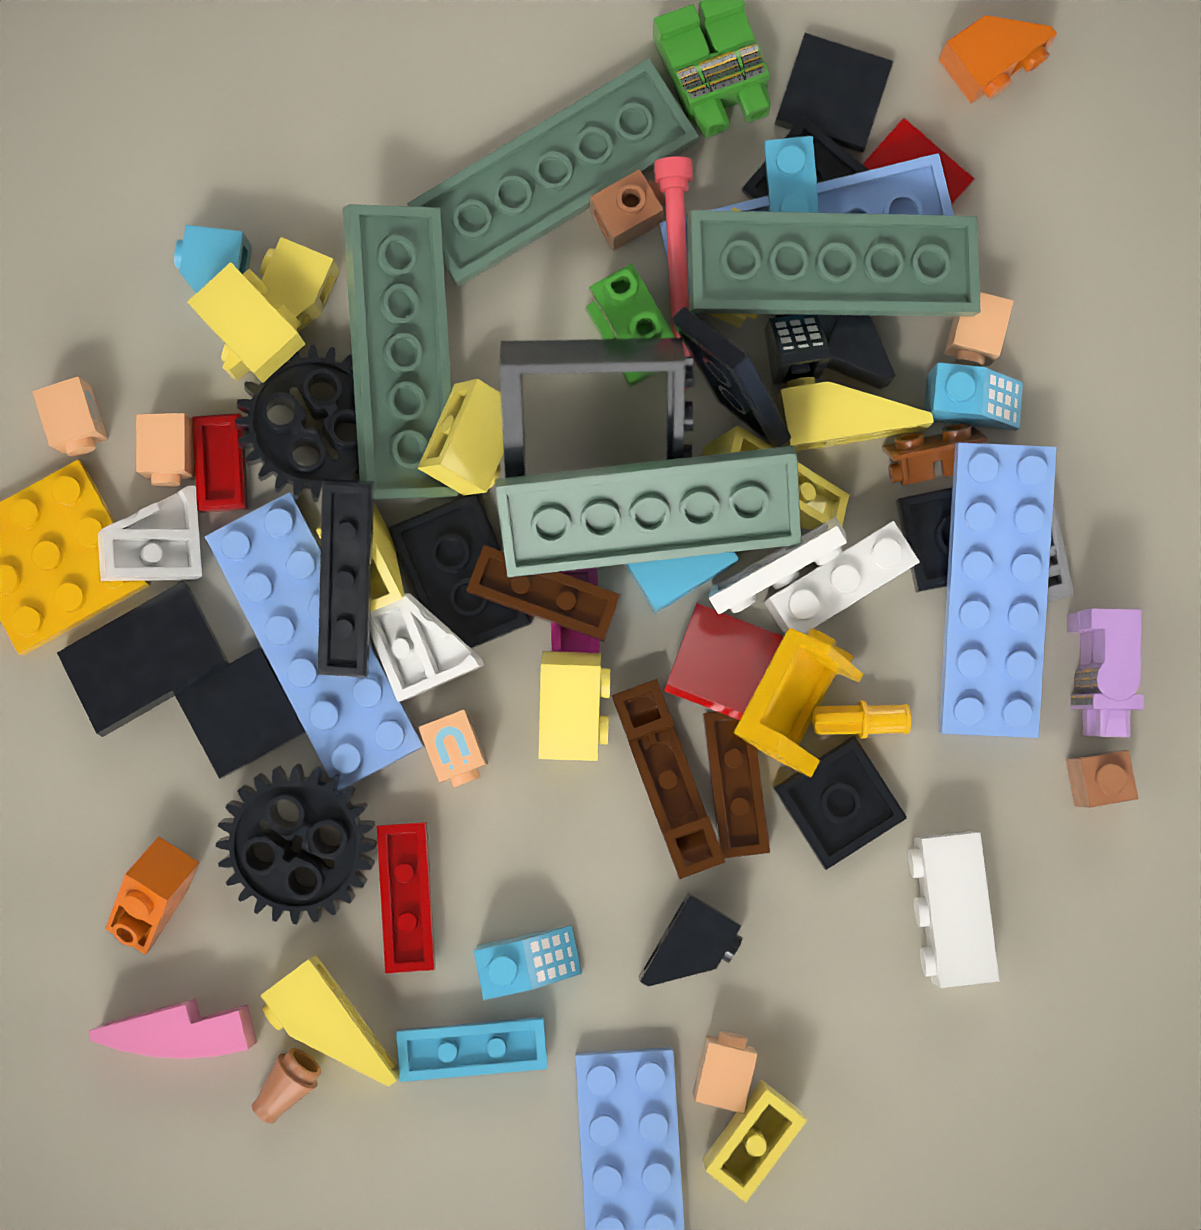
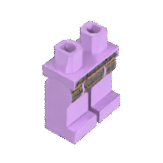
M1087 609L1067 614V633H1080V666L1076 670L1073 680L1078 695H1070V709H1083V736L1130 737V710H1143L1144 695H1134L1139 689L1141 680L1142 609Z

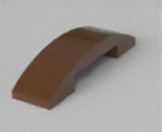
M655 679L612 695L623 730L679 880L726 863L675 731L674 723L658 680Z

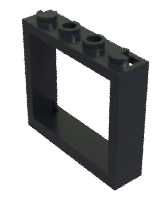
M636 338L501 341L499 369L505 478L527 476L522 374L667 371L666 460L693 457L692 444H684V431H693V401H684L685 387H694V358L684 357L683 339Z

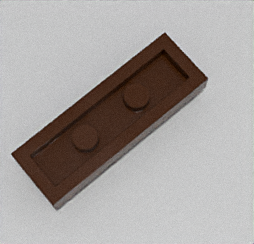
M483 545L467 587V592L602 642L606 640L621 599V594L560 572L507 577L504 552Z
M717 711L703 713L718 841L724 858L770 853L757 748L734 733L740 720Z

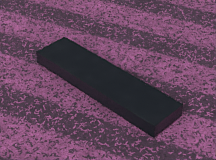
M327 478L322 481L318 675L367 678L369 674L374 481Z

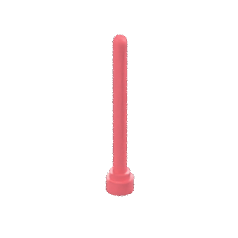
M675 156L656 160L654 162L655 183L660 185V192L665 193L671 331L675 338H681L672 323V317L684 306L689 309L684 192L689 190V183L693 181L692 159ZM683 342L684 357H691Z

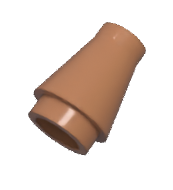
M291 1048L287 1054H280L258 1097L251 1105L253 1112L264 1122L269 1124L275 1123L280 1115L317 1087V1078L321 1074V1069L317 1062L306 1052L297 1048Z

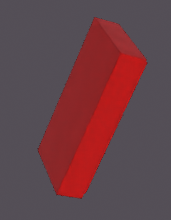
M240 413L192 416L197 511L200 513L248 510L245 448H239L238 439L244 435V431L235 428V419L243 417Z

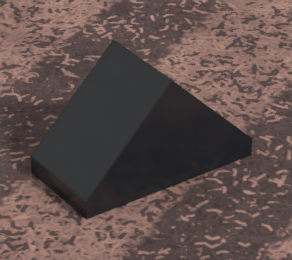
M838 315L827 341L830 347L831 359L826 367L878 389L888 386L896 375L870 315Z

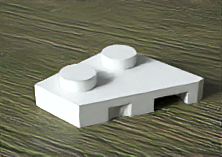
M187 486L179 492L157 503L155 502L99 531L98 546L101 581L197 580L202 577L196 486Z
M404 594L403 599L371 611L370 635L397 702L410 699L485 666L483 659L411 594Z

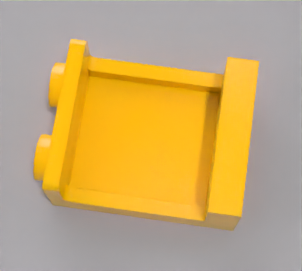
M789 627L734 733L772 759L808 777H812L820 760L801 748L799 744L812 721L813 709L816 706H820L837 674H841L859 683L863 673L851 663L854 656L835 646L836 641L830 636L813 628H810L806 635Z

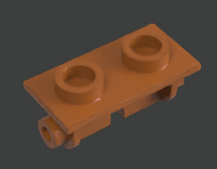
M967 423L945 426L942 428L941 434L924 437L922 433L900 435L895 438V443L882 446V450L896 462L888 465L891 483L900 482L902 486L935 479L933 462L939 460L942 475L944 477L952 476L955 443L988 442V438L978 429L971 427Z

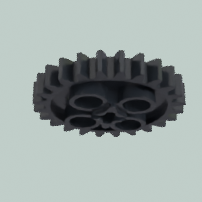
M310 345L307 358H301L297 351L290 358L289 362L284 363L264 383L256 384L246 381L244 383V390L252 399L237 400V408L248 414V416L235 419V428L249 431L248 434L238 439L239 448L254 449L245 458L246 464L248 466L258 463L263 464L258 474L260 481L266 480L272 475L277 477L275 481V492L277 493L287 484L293 485V498L295 500L299 499L305 488L310 489L313 501L318 502L322 481L325 478L356 480L355 475H360L357 440L344 442L334 432L335 427L343 422H350L356 425L352 355H348L342 363L336 362L334 347L328 350L325 358H318L315 345ZM326 382L334 388L336 394L330 400L319 401L313 398L309 389L315 383ZM295 387L299 390L313 419H324L322 433L329 444L337 451L338 459L333 460L330 458L320 435L314 427L304 428L306 426V413L299 402L291 395L289 391L291 388ZM284 405L293 411L294 418L287 424L277 425L268 418L267 414L271 408ZM311 446L317 450L320 458L314 465L302 466L294 460L293 452L298 447Z
M296 764L288 778L283 768L277 766L272 770V782L263 773L258 774L253 778L256 790L248 785H243L237 791L244 803L231 800L225 808L235 818H224L218 823L220 829L230 833L229 836L223 837L216 842L217 848L229 850V855L224 857L218 863V866L222 868L233 867L235 872L225 882L226 885L231 886L241 883L244 889L240 893L238 900L242 902L254 896L257 899L254 907V913L256 914L261 912L266 905L273 907L272 920L274 922L278 921L284 911H289L293 925H297L302 918L303 912L307 911L314 923L321 917L322 906L331 915H335L340 909L338 898L349 904L356 895L350 885L363 888L368 879L359 870H371L375 864V860L364 855V852L372 851L377 846V840L364 837L365 833L373 829L375 821H361L359 817L368 804L363 802L352 805L349 800L356 788L352 786L342 793L337 790L340 779L338 774L333 776L327 783L321 781L322 769L319 766L312 771L309 777H304L302 765ZM288 800L293 802L299 810L298 820H284L278 813V801ZM260 820L266 821L273 830L262 828L259 825ZM323 825L335 827L341 834L342 843L338 846L325 844L320 838L319 828ZM295 835L304 839L301 845L302 849L298 853L291 849L292 839ZM264 842L271 846L274 851V861H260L254 854V843ZM321 858L333 860L335 866L332 868L328 867ZM298 867L311 869L317 877V885L306 887L300 884L295 877V869Z

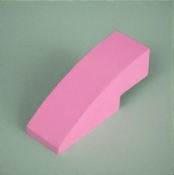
M196 999L101 1024L89 1030L90 1040L120 1051L150 1057L181 1059L214 1057L249 1050L257 1043L248 1005L200 1017Z

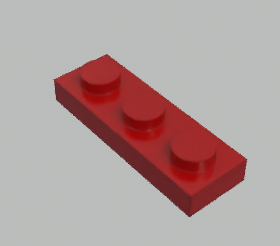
M427 822L377 825L385 974L435 970Z

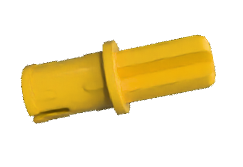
M865 700L858 701L857 705L816 706L812 713V726L816 734H858L860 739H866L868 734H908L911 730V710L908 703L902 705H867Z

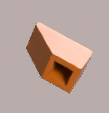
M984 15L948 40L938 60L972 104L983 95H986L988 99L998 95L1012 82L1010 76L1022 68L1026 73H1029L1041 65L1050 56L1047 49L1057 35V32L1049 25Z
M158 836L125 874L105 929L112 933L122 944L134 947L146 955L189 890L200 862Z

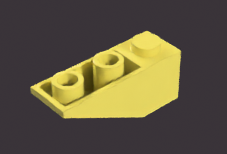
M280 237L275 249L270 248L266 252L260 268V274L263 275L261 281L269 289L264 295L265 299L275 309L283 303L302 324L297 332H300L322 314L340 273L333 258ZM225 344L221 356L222 361H224L222 368L231 378L239 380L251 370Z

